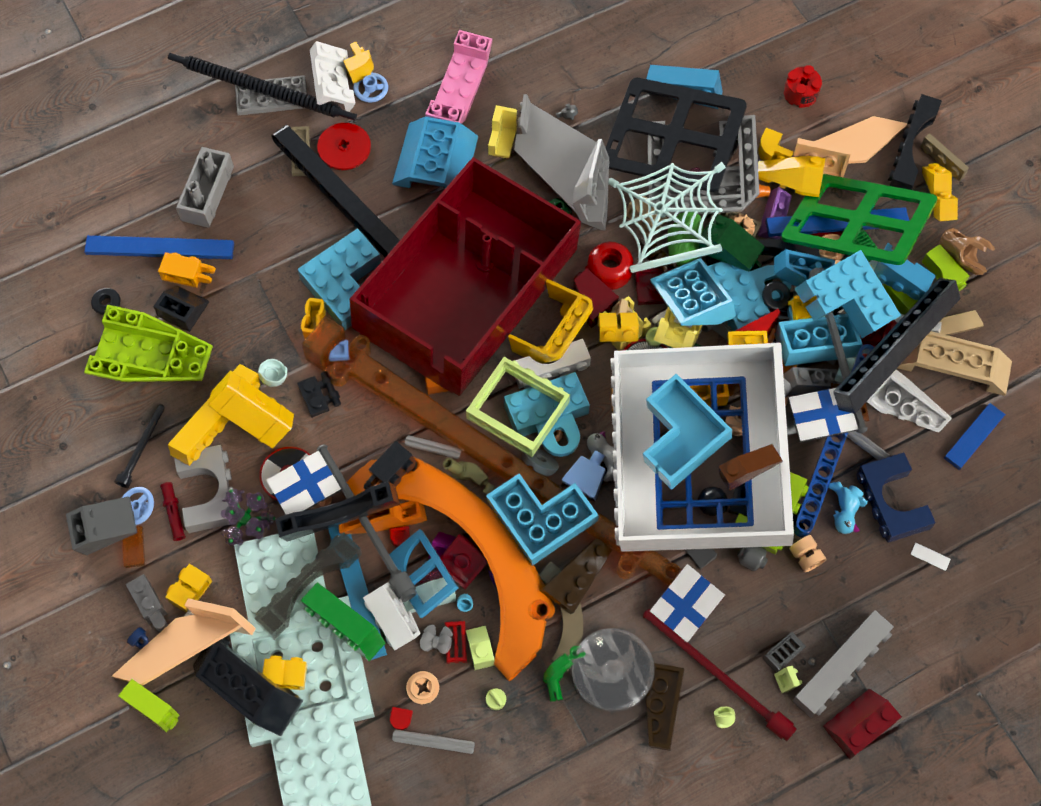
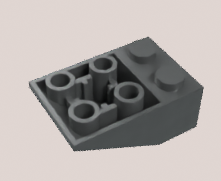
M130 497L82 506L66 514L72 549L84 555H89L137 533Z

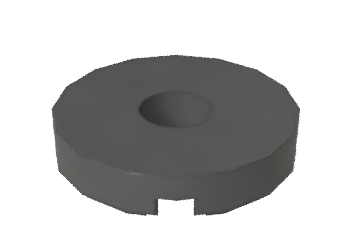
M538 449L533 457L524 452L521 455L523 462L527 466H533V470L539 474L551 476L559 468L558 462L541 449Z

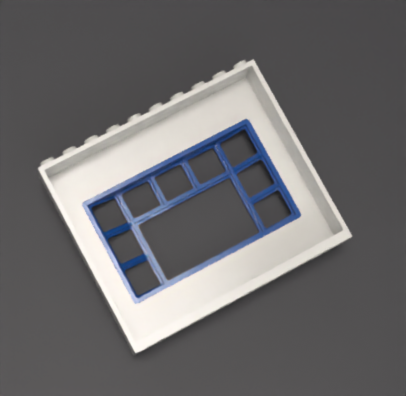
M781 343L614 351V358H611V387L613 390V395L611 396L613 406L612 425L614 428L612 438L614 444L613 463L615 467L613 478L615 488H617L614 489V501L616 507H618L614 508V518L616 526H618L615 528L616 545H620L621 552L792 546L794 529ZM675 374L688 386L710 385L712 410L719 417L741 416L743 454L773 444L782 458V463L745 482L746 498L692 500L690 473L685 478V501L662 500V480L659 478V474H656L644 462L643 453L660 439V420L647 408L646 399ZM718 384H740V409L718 410ZM746 505L748 522H723V506ZM685 507L687 509L686 525H663L664 508ZM693 507H716V524H693Z

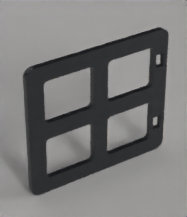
M638 77L633 78L629 83L606 145L609 156V169L642 177L647 176L671 164L677 144L680 142L716 150L717 152L710 171H713L714 167L721 162L727 167L746 112L747 103L745 100ZM642 92L679 100L669 125L632 117ZM630 96L635 97L633 104L628 103ZM699 103L730 110L731 112L723 135L716 136L684 129L683 127L691 104ZM631 131L665 139L655 165L617 157L626 132ZM613 141L618 143L616 150L611 149ZM726 168L720 173L713 175L710 183V192H715L720 188ZM669 169L650 178L657 179L669 173ZM673 170V172L688 179L700 180L704 177ZM672 175L673 179L683 184L692 186L694 183H696L688 182ZM667 177L664 178V179H662V180H660V181L666 182V181H667ZM709 178L702 183L700 190L707 191Z

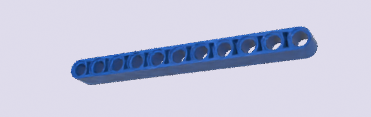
M867 344L860 348L851 372L865 358L862 354L868 355L874 349V346ZM848 433L828 436L825 439L808 485V491L793 526L794 533L798 537L804 538L808 536L815 525ZM831 437H837L840 442H834ZM825 454H831L834 459L826 458ZM818 471L826 472L827 477H822ZM812 488L819 489L821 494H815ZM805 506H812L815 511L809 512ZM799 523H805L808 529H801Z

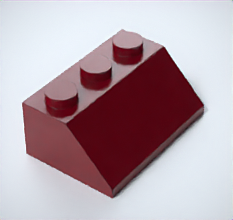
M868 689L823 725V728L851 760L901 719L902 716L887 699Z

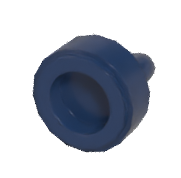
M142 627L137 628L129 636L127 643L131 647L136 646L142 649L149 643L148 637L145 635L146 631Z

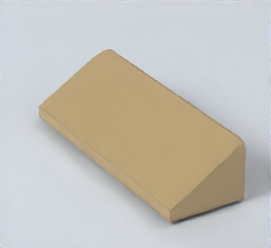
M976 310L943 317L940 321L942 322L940 334L949 336L979 329L984 325Z

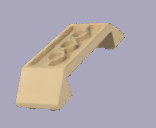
M931 331L899 365L898 369L911 372L914 366L938 371L987 384V392L1005 396L1012 361L999 348Z

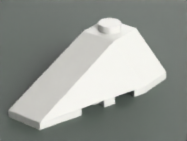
M895 370L867 400V403L881 413L897 416L898 419L914 422L918 426L938 433L952 419L898 370Z

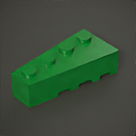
M318 582L301 599L305 606L303 610L309 616L313 617L315 615L318 618L317 621L326 629L329 627L337 638L343 639L351 649L357 651L369 662L385 645V641L374 625Z

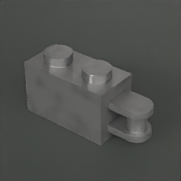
M143 574L127 583L126 586L148 624L152 623L156 630L161 632L168 626L164 618L167 613L149 580Z

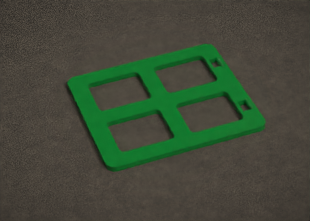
M823 174L819 197H804L782 232V240L787 243L850 256L861 250L866 259L902 265L905 263L936 206L937 196ZM828 187L865 193L856 210L818 204ZM880 197L919 204L909 221L870 214ZM811 215L849 222L838 240L800 233ZM795 222L800 223L798 227L793 226ZM863 226L903 233L893 251L853 244Z

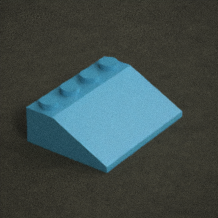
M702 258L650 279L681 326L718 325L736 317L733 300Z

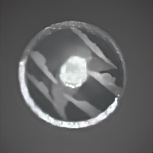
M609 628L590 634L579 644L581 647L577 649V655L581 652L586 654L583 658L572 660L574 665H572L571 673L577 692L587 703L600 710L617 712L627 710L643 700L653 682L654 662L649 649L641 639L628 631Z

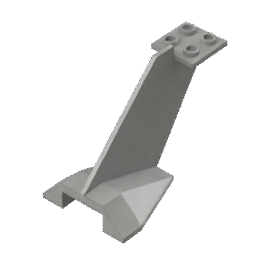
M524 94L523 102H520L521 117H518V127L521 128L522 134H516L515 152L578 215L582 223L600 230H606L609 156L603 140L598 139L595 142L533 105L528 95Z

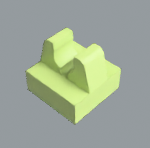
M788 666L774 674L781 693H787L802 684V680H798L796 676L798 670L794 669L793 666Z

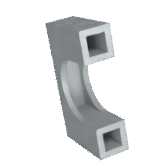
M221 445L207 447L190 466L174 458L176 472L180 479L198 475H210L219 482L218 492L211 501L182 509L184 524L188 533L235 524V517L230 514V510L237 513V509L232 504V497L229 492L231 489L233 490V487L229 486V480H232L230 469L226 468V462H229L227 451H223Z

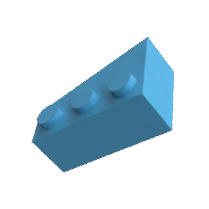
M786 249L774 257V275L797 287L809 279V272L815 268H824L826 270L835 265V260Z

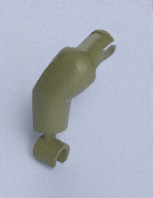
M450 457L444 460V469L450 471L454 478L458 480H472L479 487L485 485L483 492L486 494L496 489L494 485L488 482L489 477L477 464L464 461L456 462Z

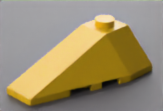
M799 156L758 161L759 180L767 183L773 181L780 184L779 187L784 189L786 187L795 189V193L800 195L819 197L825 158Z

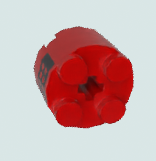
M811 65L793 69L788 73L784 88L785 99L791 105H799V108L810 107L819 96L822 86L821 76Z

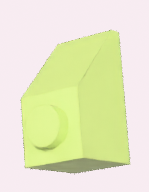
M486 626L466 630L474 669L495 666Z

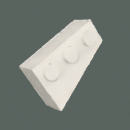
M389 582L363 597L366 608L372 612L376 625L382 629L387 643L393 647L394 651L420 635L411 611H406L402 600L398 599Z

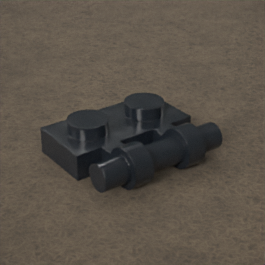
M327 371L321 373L322 381L317 382L316 377L313 376L297 383L311 418L328 412L329 407L327 404L333 402L334 407L341 405L340 394L335 390L334 380ZM324 388H327L329 393L326 396H323L321 391Z

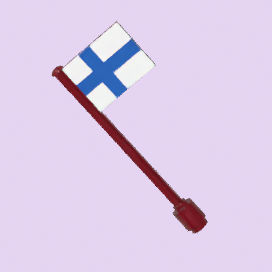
M687 564L653 608L647 609L643 613V618L649 620L762 715L768 723L766 727L778 738L784 739L787 742L797 730L793 726L794 723L780 711L777 713L769 711L688 643L726 594Z

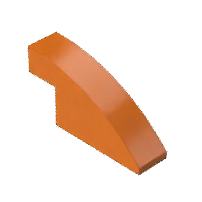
M413 501L401 503L398 506L367 516L376 532L427 521L424 504ZM359 519L338 525L340 534L367 533Z

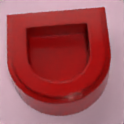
M409 526L389 528L391 543L395 547L400 546L410 537Z
M392 707L390 716L392 727L396 730L407 729L411 724L413 710Z

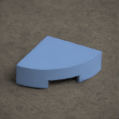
M348 340L339 342L331 350L329 355L330 361L349 360Z

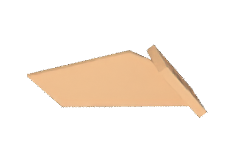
M873 116L816 141L798 138L793 157L818 156L825 158L823 174L844 177L848 164L866 163L903 131L908 124Z
M188 598L184 606L194 615L175 618L115 672L112 677L127 682L133 679L143 686L234 631L253 635L256 628L234 608Z

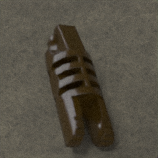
M644 237L639 239L641 253L645 246ZM653 244L647 249L646 253L658 247V245ZM659 249L647 256V259L652 261L669 256L662 249ZM677 263L667 264L671 269L678 266ZM665 265L657 267L663 274L668 272Z

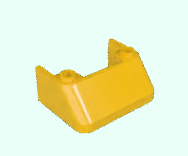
M549 279L546 280L549 297L563 303L560 309L563 319L546 345L535 346L510 334L508 336L512 352L522 357L530 356L533 360L542 364L562 358L593 311L592 300L589 297Z

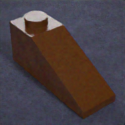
M773 444L737 456L720 465L719 475L730 491L782 463L783 460Z

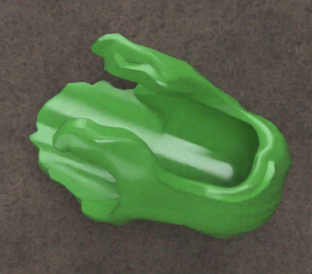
M680 212L676 218L682 222L685 212ZM688 212L684 224L690 227L694 212ZM699 214L696 215L692 230L697 233L701 221ZM671 227L668 229V233L687 231L683 227ZM678 234L667 237V243L682 239L699 240L692 234ZM682 242L668 246L669 256L699 249V243ZM697 258L676 262L677 267L692 262Z

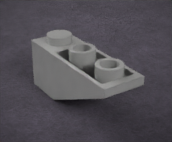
M792 367L783 374V378L792 387L789 395H802L830 389L831 383L841 384L835 381L837 369Z

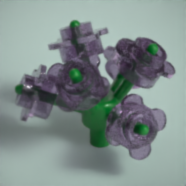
M231 489L226 492V497L222 501H227L229 506L221 511V516L226 518L230 525L237 524L236 527H229L228 530L224 529L222 531L227 544L242 545L244 543L241 539L243 536L240 530L241 526L246 525V535H252L256 539H261L264 529L267 527L270 530V524H274L276 518L274 512H270V507L267 508L268 505L260 492L255 494L247 493L246 498L248 500L246 504L248 509L246 511L241 509L239 505L243 501L241 494L244 493V490ZM261 508H267V510L261 511V516L251 517L250 515L251 511L257 512Z

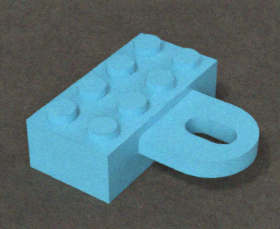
M722 261L708 266L733 300L736 317L727 321L728 326H731L733 331L770 313L762 299L765 281L778 278L782 283L786 284L789 290L791 289L792 284L774 275V265H767L749 272ZM773 291L772 298L775 301H779L780 294L777 291Z
M788 306L787 314L790 321L779 322L774 334L776 342L781 343L784 366L837 360L825 316L816 321L812 318L793 320L792 306ZM847 314L834 315L845 357H856L863 345L859 333Z
M576 372L550 380L552 385L558 388L562 387L566 393L570 394L569 404L542 442L544 449L548 453L558 457L568 456L577 449L580 442V432L575 418L589 414L590 404ZM533 387L504 396V407L513 430L522 436L535 432L539 435L560 404ZM556 430L564 432L568 441L566 446H560L554 436Z

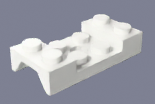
M316 41L310 49L317 104L322 105L329 101L344 104L345 110L350 112L355 105L354 91L349 89L347 72L343 62L348 59L347 50Z

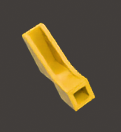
M930 163L928 166L922 167V174L930 193L937 196V204L933 209L934 218L938 221L957 220L958 198L952 195V172L938 163Z

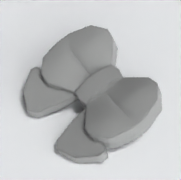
M429 625L424 629V633L421 636L420 647L425 652L435 648L440 653L445 654L451 648V636H453L451 629L445 626L438 637L436 636V626Z

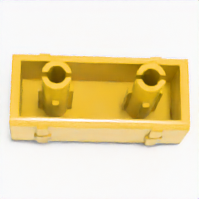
M231 370L211 392L208 403L209 407L272 449L292 428L294 414L277 403L274 398L267 396L248 383L244 377L238 376Z

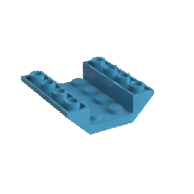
M426 116L409 123L392 184L410 188L412 181L446 188L474 157L478 135L461 123Z

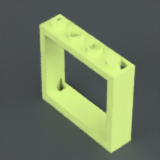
M503 357L467 408L466 419L533 457L569 404L570 394L566 393L564 388L552 385L548 379L535 375L531 369L521 367L515 360L511 361ZM505 372L560 403L534 442L479 410Z

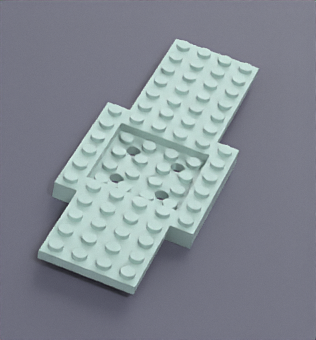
M313 533L288 542L279 538V534L234 544L248 617L247 621L256 629L253 635L235 631L231 633L232 650L262 674L264 659H270V656L275 652L283 654L282 660H291V657L303 658V661L307 662L308 665L305 690L290 689L303 699V702L283 735L278 736L253 724L245 717L250 745L256 747L268 743L272 744L283 806H372L354 723L375 717L362 655L351 649L343 639L337 638L329 627L327 629L317 621L318 618L315 615L313 617L309 616L303 610L305 606L301 602V599L317 582L326 588L315 534ZM348 596L339 598L351 608ZM316 642L323 644V649L319 652L312 650V646ZM324 681L330 682V690H320L321 683Z

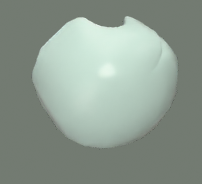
M267 359L259 366V379L264 385L277 387L285 381L287 367L276 359Z

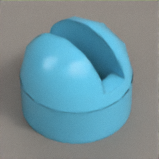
M468 594L460 595L457 599L458 609L463 612L470 611L473 608L472 597Z

